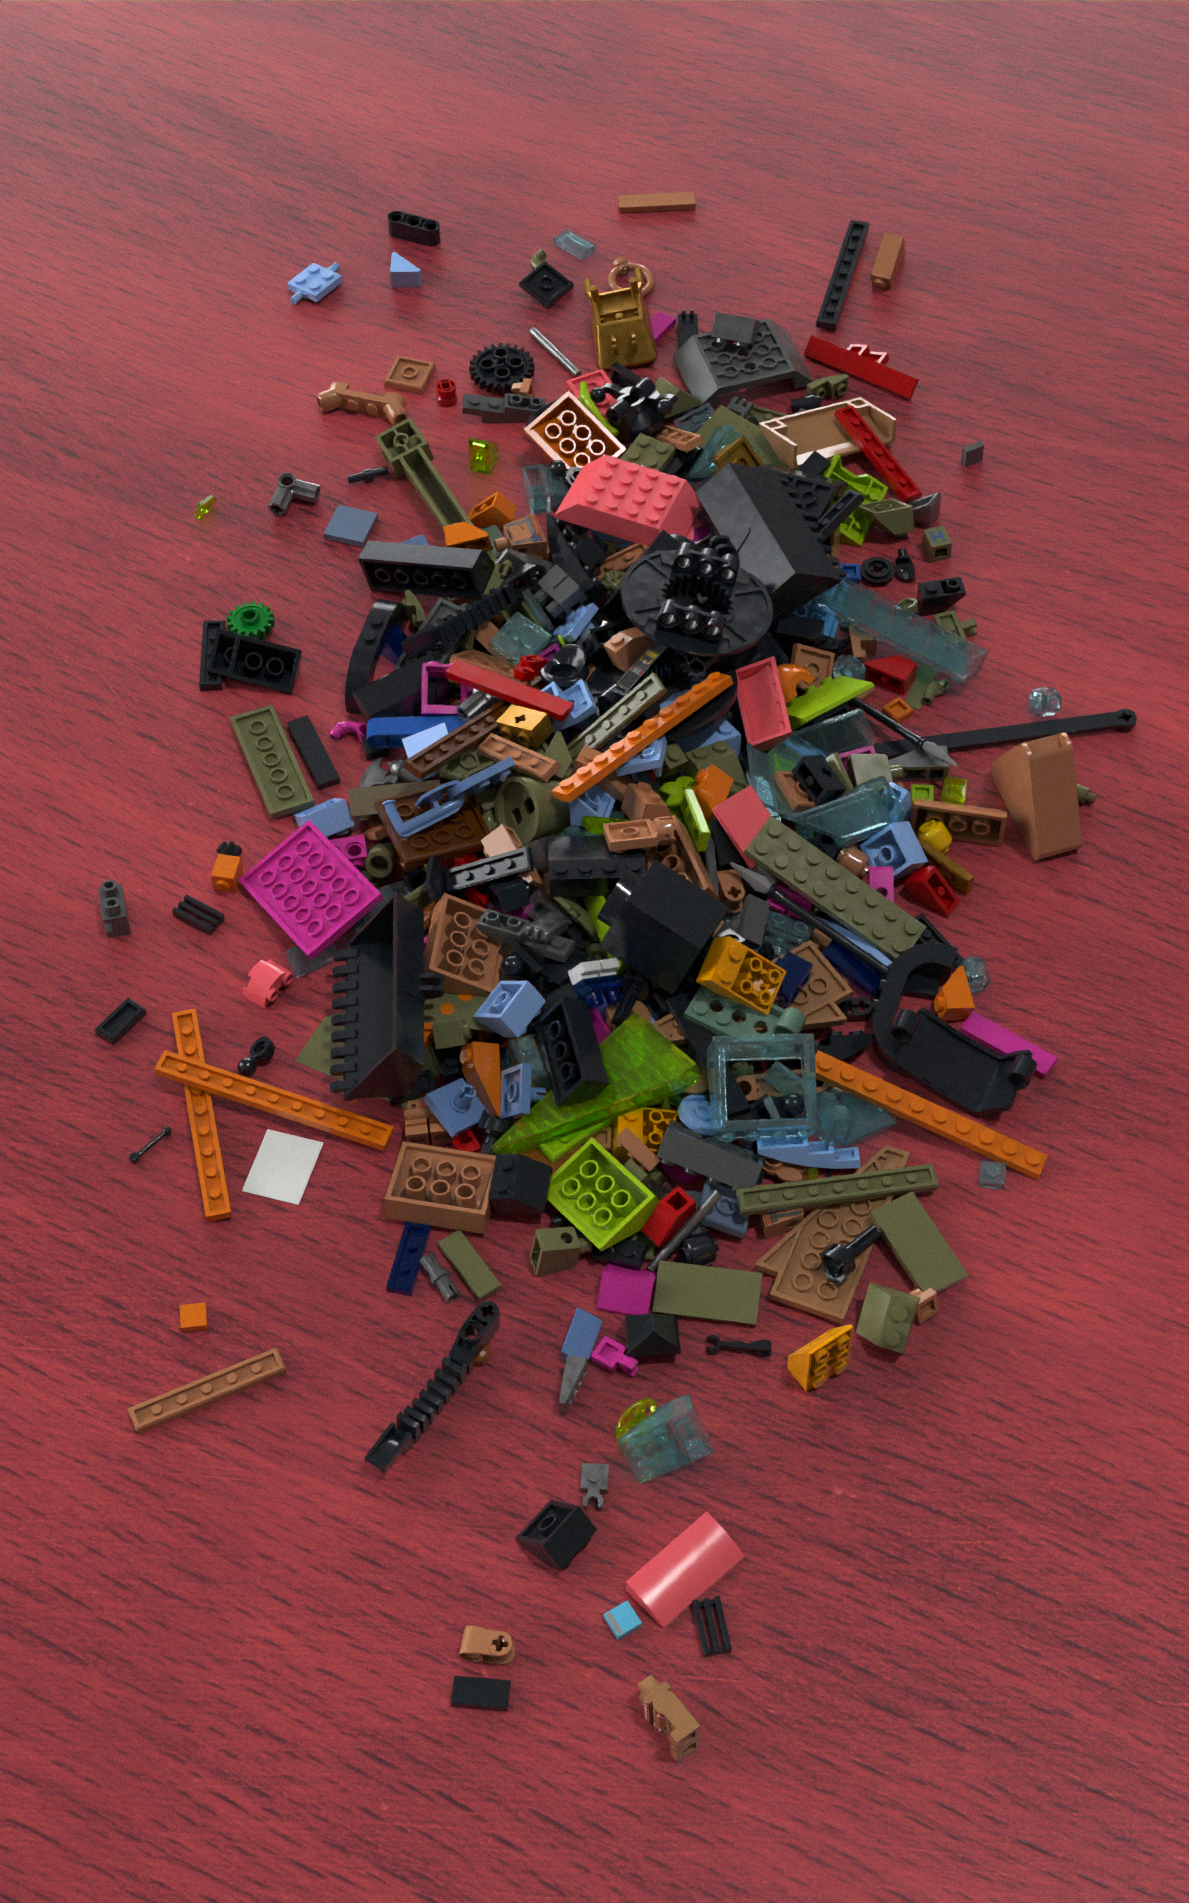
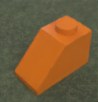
M498 491L472 507L468 517L474 526L487 528L496 524L498 529L515 519L514 514L517 506Z
M467 522L443 526L447 547L476 549L483 552L493 550L488 533Z
M713 764L705 770L701 769L694 778L696 784L693 791L707 822L716 817L711 809L727 799L734 781L733 778Z
M964 966L957 968L934 999V1009L937 1011L938 1017L943 1021L967 1020L975 1009Z

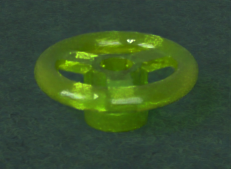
M644 1398L632 1404L622 1414L616 1425V1438L623 1443H628L638 1438L644 1440L650 1437L656 1429L654 1421L658 1414L657 1402L652 1398ZM647 1406H650V1413L647 1416L644 1411Z

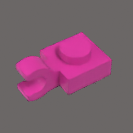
M607 1336L603 1337L591 1355V1361L613 1373L619 1367L624 1373L634 1378L640 1370L637 1367L638 1361L626 1355L628 1353L627 1347Z

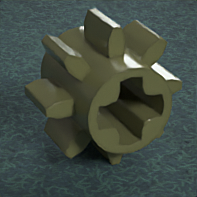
M614 569L604 574L601 582L604 584L603 590L608 596L624 577L625 573L623 571L618 572Z

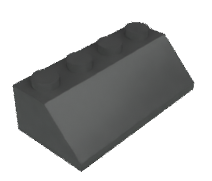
M672 1119L669 1121L656 1155L666 1165H680L685 1167L684 1171L689 1174L698 1176L700 1173L707 1176V1180L714 1184L722 1185V1183L732 1186L731 1189L735 1192L737 1189L755 1187L764 1161L763 1155L715 1136L702 1135L691 1130L685 1124Z

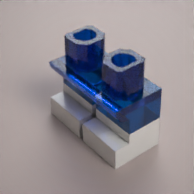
M617 958L582 962L568 971L577 998H585L589 1009L598 1008L605 1004L602 995H604L607 1006H614L623 1001L619 989L625 986V983L621 980L619 981L616 969L620 967Z

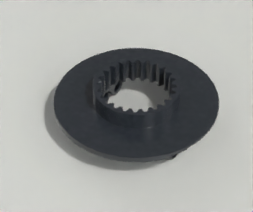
M687 542L681 543L677 550H660L639 558L628 568L621 583V603L632 623L654 641L687 654L715 657L733 655L748 650L765 637L773 618V605L767 590L752 573H748L740 567V560L736 555L725 554L720 558L718 553L711 548H705L698 552L693 544ZM680 592L684 594L691 592L693 595L700 593L701 597L708 596L709 601L715 600V605L721 606V611L725 613L723 615L717 611L703 612L700 607L694 605L684 607L675 600H667V597L671 598L673 593L679 595Z
M668 647L627 693L616 684L626 672L614 666L610 658L602 662L592 672L586 682L598 710L588 717L593 724L652 672L658 675L663 685L667 682H670L671 685L678 683V686L685 685V689L690 690L694 685L704 681L711 673L720 672L721 674L730 675L733 681L731 686L663 734L667 742L692 736L716 723L731 708L738 692V679L735 668L723 656H698L676 651ZM657 702L653 703L614 738L622 740L629 732L643 725L644 721L657 715L661 710Z

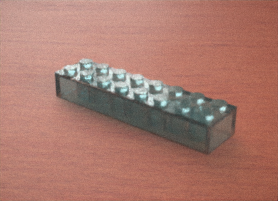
M841 578L842 581L811 601V604L815 605L818 611L836 616L835 619L837 621L849 623L854 626L855 630L861 633L867 632L873 636L874 640L892 645L895 651L911 655L914 661L924 662L938 673L944 672L950 676L951 680L957 683H965L978 675L989 652L847 578Z

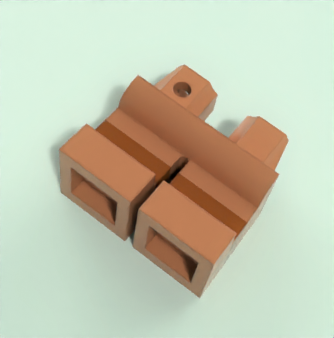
M418 1100L408 1101L407 1110H404L406 1142L430 1145L428 1127H430L432 1146L453 1143V1138L429 1107L421 1108V1101Z

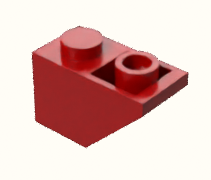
M677 1186L658 1202L642 1227L641 1232L660 1248L696 1211V1201L681 1187Z

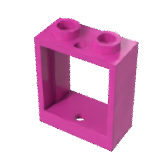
M430 661L422 664L421 716L459 715L456 710L457 706L427 705L428 678H445V671L454 662L440 664L436 661ZM461 684L460 704L468 698V686Z

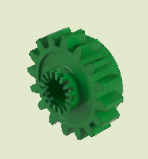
M252 601L249 605L243 602L242 607L235 605L236 611H229L230 616L226 618L228 631L261 640L266 639L269 634H272V628L275 627L273 611H270L269 606L264 607L263 602H260L258 605H255V601Z

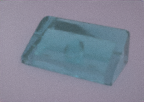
M333 942L311 961L300 947L296 946L288 949L286 956L289 965L298 978L334 963L333 953L337 949Z

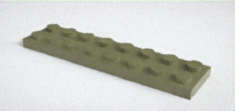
M773 816L768 818L743 853L892 961L902 952L913 947L926 928L924 924Z

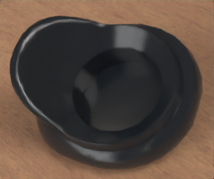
M575 644L562 647L554 658L542 667L540 672L542 681L547 685L554 681L560 688L573 686L580 679L585 680L589 676V669L585 665V650Z

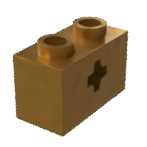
M511 705L496 721L502 738L538 748L554 731L547 713L516 705Z

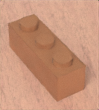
M627 1127L615 1138L618 1140L616 1144L622 1150L626 1148L629 1151L627 1155L633 1160L637 1159L640 1162L639 1166L645 1172L647 1170L650 1172L661 1161Z

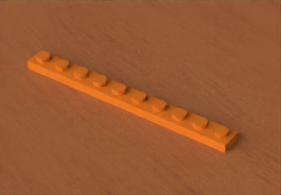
M720 672L709 674L700 684L694 685L690 691L677 697L675 702L668 707L662 708L657 715L644 721L643 725L629 732L621 741L612 744L610 749L596 756L592 762L579 768L574 775L561 781L552 790L554 798L569 803L731 686L733 684L731 676L721 674Z
M196 1008L172 1013L178 1054L205 1063ZM184 1084L206 1220L210 1222L232 1217L211 1093Z
M164 1050L154 1068L155 1075L384 1152L394 1133V1127L166 1050Z
M819 1050L807 1072V1075L1036 1180L1039 1178L1048 1155Z

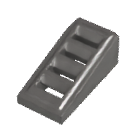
M571 1355L566 1357L559 1397L560 1415H566L588 1372V1358Z

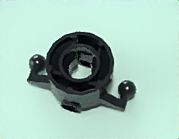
M643 378L636 385L626 388L606 383L601 388H593L590 392L594 403L603 402L606 398V393L617 400L607 409L606 417L607 422L619 431L615 438L620 443H633L640 433L652 438L659 434L664 428L663 416L671 413L673 404L678 400V397L673 394L660 395L656 390L655 384L649 378Z

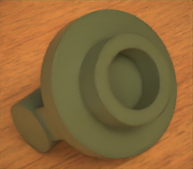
M745 1061L734 1064L731 1069L734 1077L754 1075L753 1065L747 1064Z

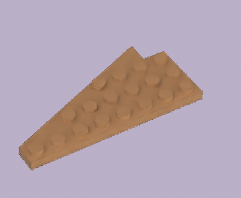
M811 940L771 961L787 971L773 1004L783 1009L792 1007L801 1011L806 1017V1022L801 1030L846 1024L847 1017L837 1005L851 998L853 990ZM718 1005L710 1006L714 1012H721L723 1010ZM672 1013L651 1024L652 1032L664 1047L687 1044ZM741 1016L732 1017L738 1023L745 1021ZM757 1026L754 1028L755 1031L758 1033L767 1032V1030L762 1026ZM711 1032L715 1041L724 1040V1038Z
M885 1145L854 1174L906 1167L910 1152ZM894 1196L821 1205L814 1209L757 1261L755 1270L776 1277L769 1294V1299L843 1324L876 1241L854 1258L855 1271L840 1283H832L826 1279L824 1266L819 1254L833 1243L846 1246L871 1225H874L869 1217L870 1211L891 1202Z

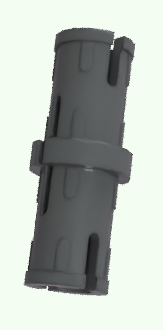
M429 1253L430 1258L427 1255L422 1257L420 1264L430 1276L431 1284L434 1287L437 1286L447 1303L457 1300L461 1292L449 1278L450 1273L448 1270L443 1269L434 1253Z

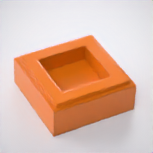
M898 697L883 706L882 713L900 724L914 715V709L902 698Z
M206 1302L180 1305V1328L182 1332L208 1329Z

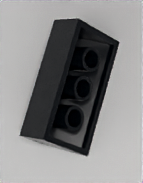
M431 653L352 692L365 723L372 718L416 717L421 714L422 664L436 661ZM428 678L427 705H440L455 697L448 678Z
M562 996L535 1023L557 1107H564L595 1098L610 1084L587 1001Z

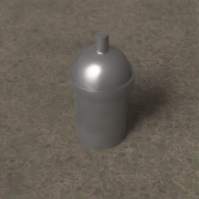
M397 759L393 763L387 762V766L391 767V774L397 776L398 781L401 780L406 783L418 782L417 777L404 768L406 759Z

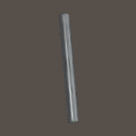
M535 327L530 329L529 333L575 378L581 376L582 372Z
M716 1189L647 1265L652 1272L658 1270L659 1260L666 1261L721 1199L722 1195Z

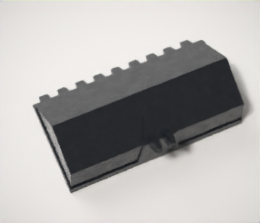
M728 462L696 492L699 517L711 536L709 544L715 548L719 557L725 554L736 555L740 560V567L748 573H752L764 585L773 605V618L771 625L840 583L842 581L841 578H845L847 573L844 569L834 568V566L839 565L840 561L836 557L826 555L832 552L830 546L819 544L825 540V537L820 533L812 532L818 528L815 522L805 521L811 515L806 510L798 509L803 506V502L800 499L791 498V496L796 494L795 489L783 486L789 483L787 477L777 475L773 469Z
M397 891L349 940L347 949L338 950L333 953V960L335 962L346 961V965L333 968V977H346V981L334 983L332 985V992L334 994L346 993V997H340L332 1001L333 1010L345 1009L344 1014L332 1016V1026L345 1025V1030L332 1032L331 1041L333 1043L345 1042V1046L333 1048L330 1051L331 1059H344V1063L335 1064L330 1067L331 1076L344 1075V1080L330 1083V1092H344V1101L410 1095L424 1067V1002L426 999L441 998L444 995V989L442 986H438L444 983L443 975L439 973H426L424 971V911L403 898V894Z

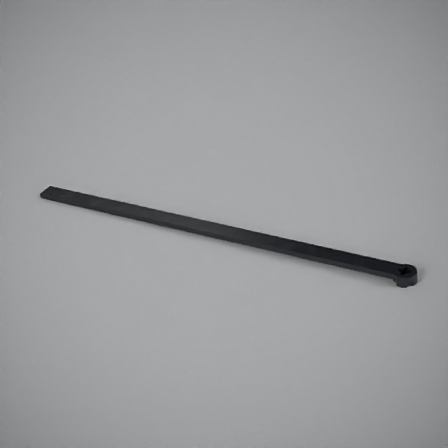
M1120 709L1115 712L926 736L923 738L938 746H947L948 751L1037 740L1063 732L1067 735L1117 729L1122 733H1128L1135 727L1137 716L1132 710ZM907 739L866 744L856 748L859 749L873 745L876 754H886L888 759H894L918 749Z

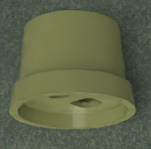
M528 777L507 778L500 785L496 794L495 818L497 826L499 827L501 824H504L514 829L523 846L552 834L556 836L564 834L571 824L569 803L555 799L552 790L560 782L548 780L547 783Z

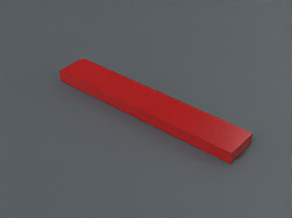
M813 335L810 336L804 352L806 356L909 399L912 398L919 381L917 378Z
M853 405L836 410L834 413L836 419L901 501L909 503L920 499L923 493Z
M458 659L445 671V678L521 707L547 713L550 718L561 722L574 710V703Z

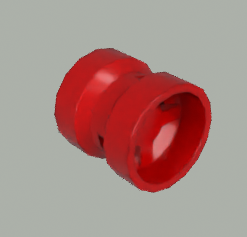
M448 378L439 380L436 384V392L438 393L437 403L445 408L454 406L457 403L455 381Z

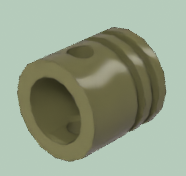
M385 843L374 845L365 860L367 872L376 878L387 876L395 863V850Z

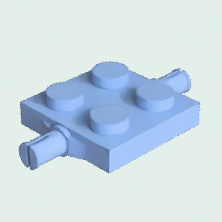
M336 262L329 268H324L315 263L309 265L287 283L288 290L296 293L290 297L291 303L295 305L301 299H310L315 302L321 300L343 282L342 275L336 273L340 270V265Z

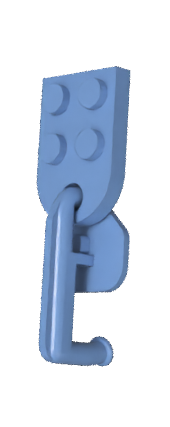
M510 756L461 782L455 780L428 791L419 797L415 806L420 807L429 802L433 809L405 823L395 807V800L384 801L382 805L385 807L386 813L398 835L406 838L455 814L463 805L465 796L471 793L474 796L485 791L486 787L491 783L495 786L505 781L506 777L511 774L510 770L515 766V763ZM445 793L449 801L439 806L437 801L443 799V794Z

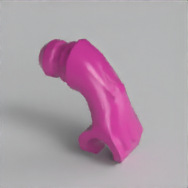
M353 721L336 723L334 729L330 731V737L338 740L340 736L353 733L357 735L359 742H362V739H365L367 734V723Z

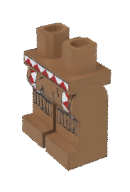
M652 1675L638 1684V1689L641 1691L639 1700L643 1704L644 1718L649 1724L654 1722L655 1729L667 1736L671 1744V1755L679 1763L700 1747V1725L676 1695L671 1692V1686L666 1681L660 1685Z

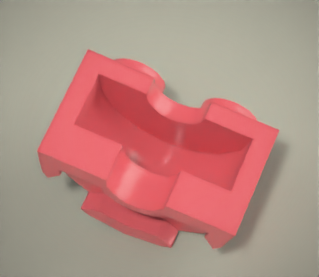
M271 959L267 962L260 960L248 973L251 979L247 988H242V996L265 1009L270 1002H274L279 995L278 989L281 986L285 987L291 984L294 974Z

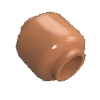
M850 846L848 849L844 847L835 860L857 877L860 876L862 879L870 867L867 865L869 856L855 846Z

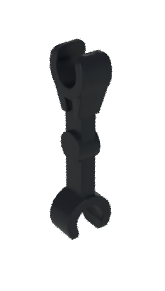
M709 1335L706 1338L707 1343L717 1344L715 1347L707 1346L705 1348L706 1353L709 1355H716L721 1350L737 1353L745 1351L761 1357H770L772 1354V1343L770 1340L744 1343L742 1341H721L716 1335Z

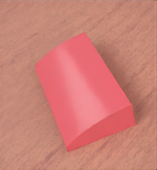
M774 656L735 670L738 679L737 698L747 743L754 755L780 744L793 734Z
M706 1511L626 1581V1591L665 1629L692 1605L693 1600H698L740 1563L745 1556L727 1532Z

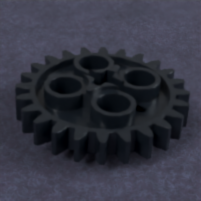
M499 343L498 347L491 344L490 349L484 346V352L478 350L477 355H473V360H470L469 372L471 380H474V385H479L480 390L486 387L487 393L491 390H494V394L501 391L504 395L506 390L513 393L511 390L513 383H522L524 378L531 379V377H534L535 366L533 357H530V352L524 353V348L518 350L517 345L510 347V343H507L506 346Z

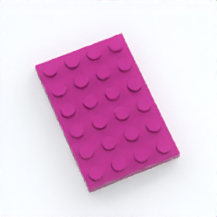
M310 820L238 879L242 886L311 961L385 899Z

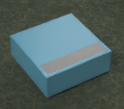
M628 1600L604 1614L605 1621L618 1641L642 1627L641 1620Z

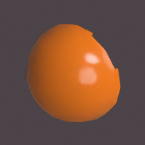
M782 664L777 667L786 703L789 701L793 702L792 699L797 696L796 686L798 682L804 681L809 685L815 680L808 669L801 665Z

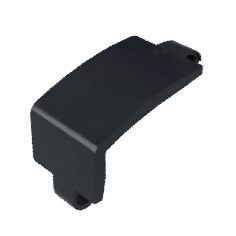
M925 1008L919 1009L917 1014L914 1011L902 1009L890 1031L893 1038L902 1045L894 1065L931 1093L974 1117L982 1118L1007 1111L1016 1092L1025 1089L1030 1084L1037 1068V1063L1032 1059L1033 1053L1030 1050L1014 1051L999 1055L962 1034Z

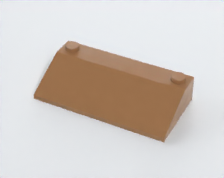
M859 397L760 422L759 428L780 461L789 466V468L797 470L814 451H817L828 460L832 459L836 453L841 457L862 451L834 416L836 410L853 405L884 446L895 442L897 419Z

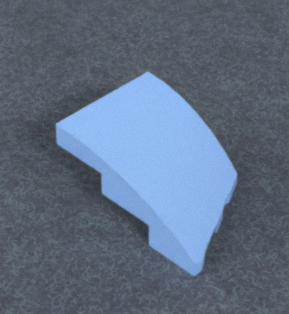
M580 679L565 691L554 681L540 690L574 703V710L563 722L549 717L554 730L552 733L570 727L598 711L589 688L583 679Z

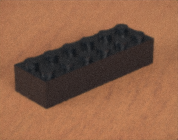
M368 541L358 557L370 590L405 593V590H410L413 594L483 600L481 596L484 594L491 577L483 551L476 549Z

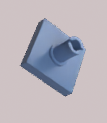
M521 1063L502 1071L500 1120L517 1119L530 1114V1102L544 1103L546 1096L541 1095V1093L545 1094L546 1089L543 1087H531L532 1064Z
M463 1078L426 1094L423 1099L452 1138L479 1126L482 1111L486 1109L476 1096V1090L472 1091L474 1087L467 1084Z

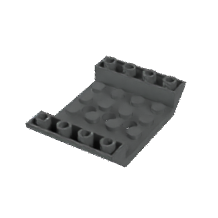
M770 319L759 320L761 326L754 345L748 344V348L736 346L734 341H728V344L717 343L716 338L711 337V331L691 336L673 355V360L689 393L700 401L701 405L696 406V408L709 407L711 409L718 407V395L788 378L794 389L806 387L807 384L813 382V379L788 331Z

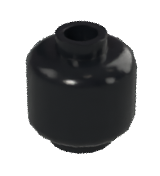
M701 1232L682 1241L679 1248V1256L685 1264L708 1266L715 1262L719 1246L714 1237L710 1238L709 1235Z

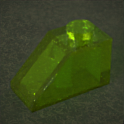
M470 437L468 442L471 471L490 475L499 459L498 443Z

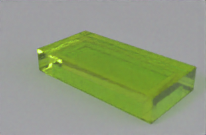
M945 777L941 801L964 804L968 780Z

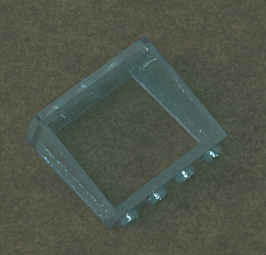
M814 1033L713 1036L706 1052L713 1139H721L722 1142L735 1141L736 1138L757 1141L761 1137H771V1140H783L788 1136H796V1139H808L814 1135L818 1128ZM801 1059L806 1118L727 1121L725 1061Z

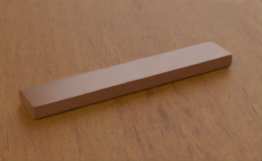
M274 1348L130 1407L127 1410L138 1435L286 1374V1368L277 1348Z

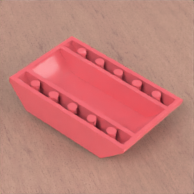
M604 455L582 467L556 511L554 518L633 543L649 546L662 530H665L668 534L687 537L699 514V506L696 492L687 480L643 467L636 463Z

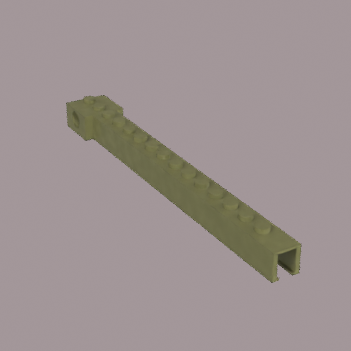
M411 417L374 436L380 453L396 477L400 478L406 475L443 532V526L454 523L467 522L473 525L431 463L434 458L429 444ZM489 550L483 553L492 575L497 559L492 551ZM520 596L516 599L517 603L514 605L509 604L508 609L505 611L501 610L500 613L504 617L506 627L513 634V637L518 638L519 646L524 654L528 655L531 651L539 654L552 646L553 643L528 604Z

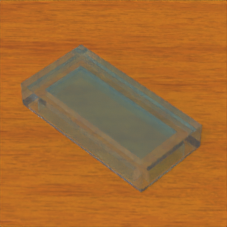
M565 229L553 238L555 245L582 260L595 251V244L568 229Z

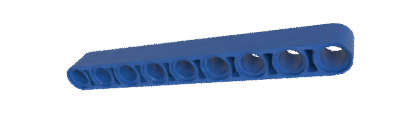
M460 715L372 718L367 722L366 742L367 745L373 748H405L402 739L442 723H445L448 733L466 722L462 720ZM568 727L559 730L564 741L568 739ZM556 732L549 735L545 740L546 744L551 743Z

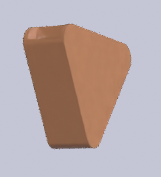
M1065 732L1018 744L991 763V774L994 784L1035 860L1081 848L1082 837L1074 754L1070 738Z

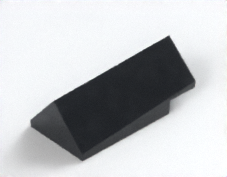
M217 628L207 672L292 693L300 672L302 650Z

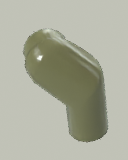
M540 249L537 251V254H534L530 261L533 269L546 261V251Z
M942 679L929 683L922 702L925 705H931L935 696L947 693L951 687L950 682L947 679Z

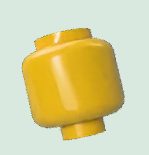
M930 820L919 828L918 839L921 838L943 854L949 850L952 836L943 822Z

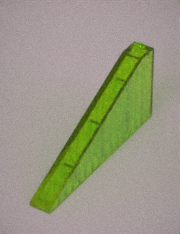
M634 1012L599 1045L610 1083L601 1093L592 1099L564 1107H557L553 1091L551 1090L530 1110V1114L523 1116L491 1146V1149L495 1156L496 1154H520L682 1093L697 1082L700 1076L698 1067L693 1060Z

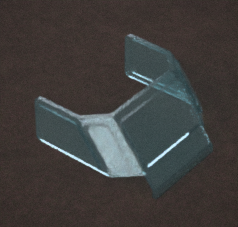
M858 708L794 731L789 738L774 746L767 754L754 749L751 743L746 744L751 786L764 806L784 816V819L819 834L843 839L890 822V816L875 787L867 788L805 811H793L772 777L776 771L791 772L803 756L823 755L826 758L835 752L841 754L875 744L876 736L862 709Z

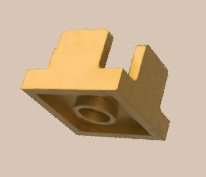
M744 435L734 443L723 447L712 457L718 469L713 470L710 474L713 477L728 462L759 467L764 464Z

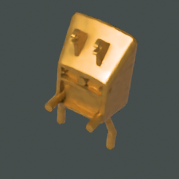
M636 268L634 270L635 277L629 279V288L599 294L598 287L592 285L590 279L583 281L585 296L592 303L591 327L598 367L604 371L611 370V365L616 361L627 368L657 359L650 313L641 294L644 280L640 268Z

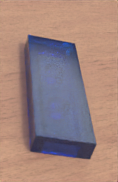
M831 940L823 950V956L833 968L873 1000L878 999L881 993H878L881 979L886 980V978L841 945Z
M406 1221L386 1286L387 1292L412 1296L421 1267L420 1260L424 1257L431 1233V1226Z

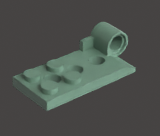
M702 985L683 1016L709 1029L710 1032L770 1061L773 1060L783 1041L794 1042L806 1022L805 1015L796 1008L787 1007L783 1009L773 1004L769 1014L765 1015L718 995ZM718 1005L723 1010L721 1012H714L710 1006ZM741 1016L745 1021L738 1023L732 1017ZM757 1026H762L767 1030V1032L758 1033L755 1031L754 1028Z

